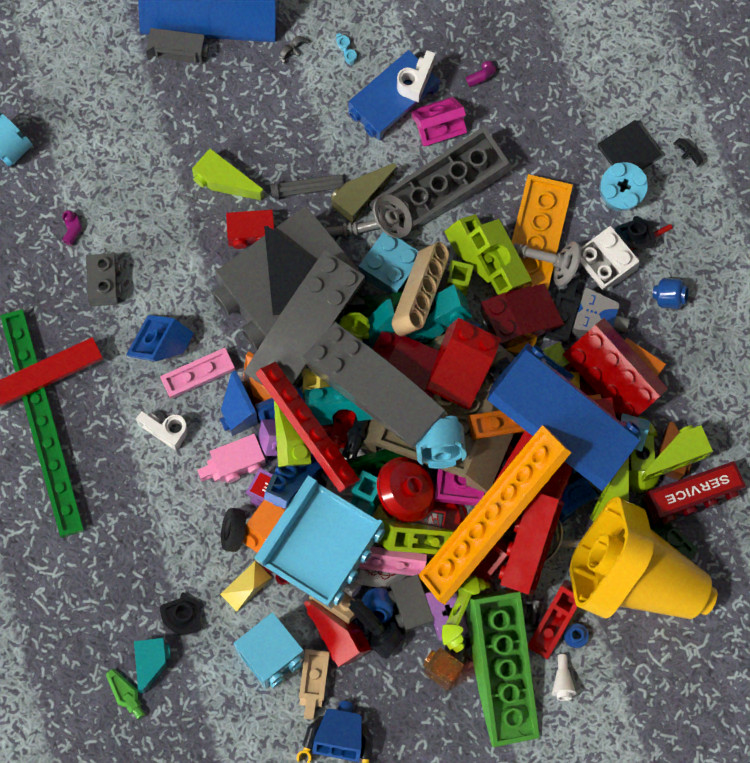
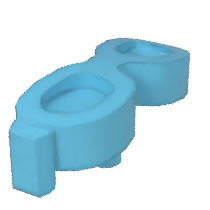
M341 33L336 34L337 45L344 51L345 61L347 64L353 65L357 60V54L355 50L349 49L351 46L350 39L345 35H341Z

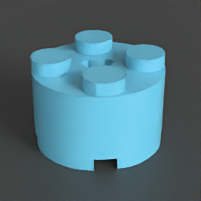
M0 112V159L10 167L33 144Z
M628 162L615 163L609 167L599 185L600 195L604 203L609 208L622 212L637 207L644 199L648 188L645 173L638 166ZM623 182H626V187H628L629 190L626 189L624 192H621L620 186H618L617 184H622Z
M447 416L439 419L417 443V461L421 465H423L422 461L428 463L429 468L442 469L457 465V460L462 458L463 461L466 458L464 427L458 422L456 416Z

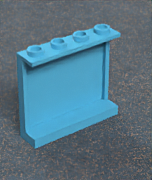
M308 476L254 559L262 566L332 609L334 604L339 605L345 595L343 590L347 584L351 585L358 575L356 570L360 564H365L372 553L370 549L375 542L378 543L384 536L385 525L380 519L376 520Z

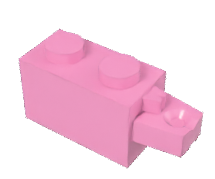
M255 434L211 450L210 455L212 459L207 461V466L198 469L197 472L202 482L214 478V481L221 480V483L224 481L232 483L240 479L242 474L247 472L249 474L257 473L259 468L263 469L262 466H265L266 462Z

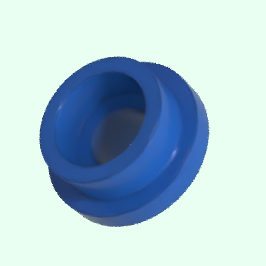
M577 623L569 625L564 632V640L572 648L583 647L589 638L587 629ZM575 631L579 632L581 638L574 639L572 633Z

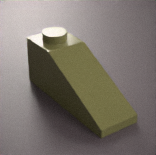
M392 163L346 182L342 188H336L331 195L332 208L353 224L369 206L368 203L375 199L395 177L397 165Z

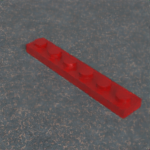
M276 361L260 368L255 374L338 491L342 492L357 483L360 479Z

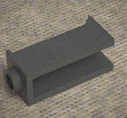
M150 28L146 49L148 60L156 56V58L193 63L200 61L202 65L203 57H208L209 44L205 42L204 35Z

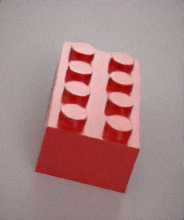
M605 318L600 320L563 354L598 394H601L602 399L612 397L614 410L619 418H621L622 413L634 417L639 416L668 389Z
M537 493L534 499L527 505L522 518L518 517L514 532H517L515 541H510L506 555L509 556L507 565H502L499 579L502 580L500 585L525 594H535L565 501Z

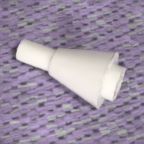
M560 654L558 655V670L552 696L557 697V700L568 701L572 699V696L576 695V691L568 670L567 655Z

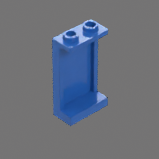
M409 50L348 101L350 117L356 122L360 121L365 126L364 130L372 138L375 136L379 141L383 138V133L425 96L429 93L433 95L440 87V80L431 72L419 102L399 94L397 90L398 73L404 68L416 70L419 60ZM410 80L403 81L405 85L413 84Z

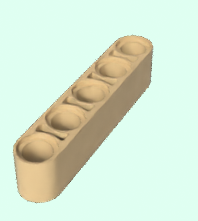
M436 242L420 250L416 256L392 319V327L399 336L403 337L419 330L425 324L449 259V251L442 242Z

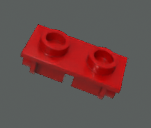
M342 409L333 414V418L338 419V423L334 422L332 424L330 439L338 449L345 448L348 439L347 432L352 428L355 419V413L348 409Z

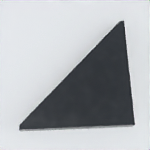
M264 226L273 315H280L315 262L269 226ZM355 295L347 308L365 307L364 300Z

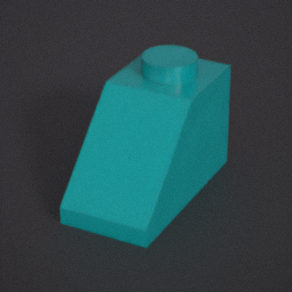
M391 299L386 300L368 317L370 325L368 331L369 338L363 340L364 344L369 345L371 349L381 331L395 333L392 327L394 310Z
M164 638L134 641L137 683L140 694L147 692L167 667V659H171L170 644L165 645Z

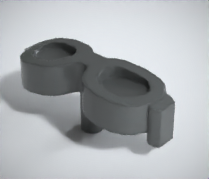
M304 36L295 37L289 45L283 47L279 59L285 64V59L291 52L297 57L300 56L301 53L296 48L304 43L308 44L309 41Z

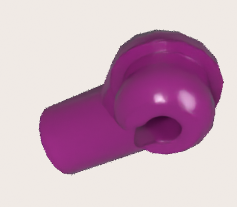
M492 61L483 62L481 65L482 70L466 76L469 87L482 83L495 74L496 67L493 66Z
M67 210L62 215V219L67 227V232L62 241L72 246L82 230V225L78 215L71 210Z

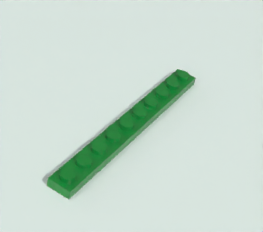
M23 309L0 315L15 373L37 363L36 353ZM45 387L22 397L59 535L61 538L84 532L47 393Z

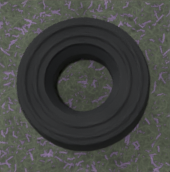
M229 508L224 516L221 528V546L225 551L237 552L243 543L246 529L244 510Z

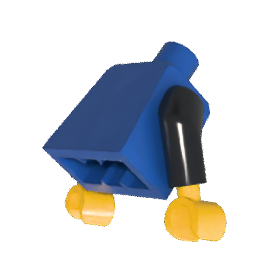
M339 702L338 710L327 709L324 716H319L307 727L302 743L304 749L297 754L298 762H300L301 755L306 753L309 757L307 763L312 762V754L359 762L361 758L362 763H369V759H372L373 738L367 725L362 723V716L352 713L353 704L351 702Z

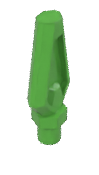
M111 669L106 673V677L118 705L127 707L128 711L133 713L137 720L142 719L146 714L141 708V702L138 700V690L118 671Z

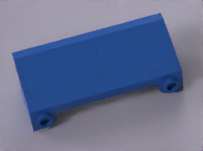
M138 0L140 34H149L150 28L202 34L205 38L276 42L279 0Z
M527 343L491 385L487 400L532 436L542 425L549 429L571 452L565 462L602 491L641 441L639 427L632 421L627 423L617 420L548 365L542 349L536 345L532 347Z

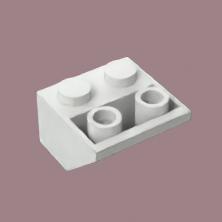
M611 226L581 247L580 263L602 290L620 283L638 270L640 261Z

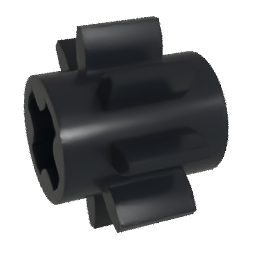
M463 637L464 649L459 652H455L453 649L450 650L447 645L445 646L444 652L448 653V660L451 662L466 665L467 660L473 659L472 645H470L469 638Z

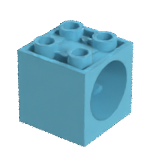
M273 612L234 642L236 652L266 689L270 686L275 688L284 680L283 675L288 671L293 673L303 665L304 650Z

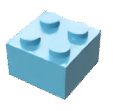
M383 232L359 264L358 269L365 276V280L385 293L403 292L419 251L401 239L390 237Z

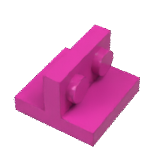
M454 97L410 110L412 119L417 124L423 146L467 133L463 116H466L464 107Z
M438 469L435 492L436 502L476 506L484 496V492L466 486V478Z

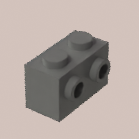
M114 253L86 255L87 295L90 307L118 305V297H122V285L117 283V275H121V262L116 261Z
M418 574L390 584L388 595L398 611L395 618L399 629L404 628L407 634L434 624V619Z

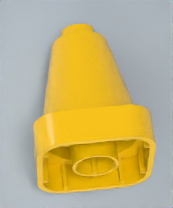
M619 497L612 498L605 505L577 545L570 562L569 572L576 606L605 619L611 617L619 607L693 619L699 614L707 615L710 613L718 596L717 589L712 587V579L708 573L650 529L645 509Z

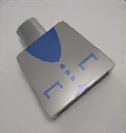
M585 288L571 335L584 336L603 318L615 330L626 333L630 319L617 316L620 305L618 302L589 288Z

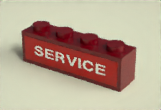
M735 461L650 490L643 497V500L653 523L662 522L665 525L677 519L676 516L681 514L687 517L697 513L698 508L705 506L706 509L715 507L719 504L720 500H735L741 496L740 493L746 488V485Z

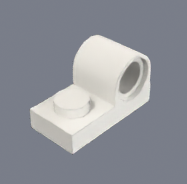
M427 50L424 58H419L416 70L404 68L398 73L397 90L400 95L419 102L435 63V53ZM410 80L413 84L405 85L403 81Z
M141 411L136 418L139 426L175 451L178 450L188 434L186 422L179 415L167 417L162 425L159 424L161 422L160 419L152 413L147 415ZM175 424L182 426V429L177 433L169 431L171 426Z

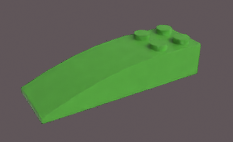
M507 589L471 596L466 607L470 645H472L471 652L480 700L492 747L538 739L540 736L521 592Z

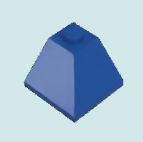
M148 315L126 355L131 358L156 362L183 354L190 345V340L194 333L175 318Z
M236 370L231 372L221 407L223 417L219 419L224 431L229 430L232 436L258 425L256 411Z

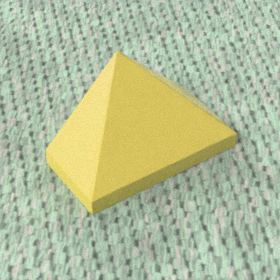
M254 561L220 595L238 612L272 577Z

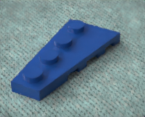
M311 453V464L278 467L277 464L275 473L272 475L266 488L264 500L286 509L306 478L310 476L316 479L324 471Z

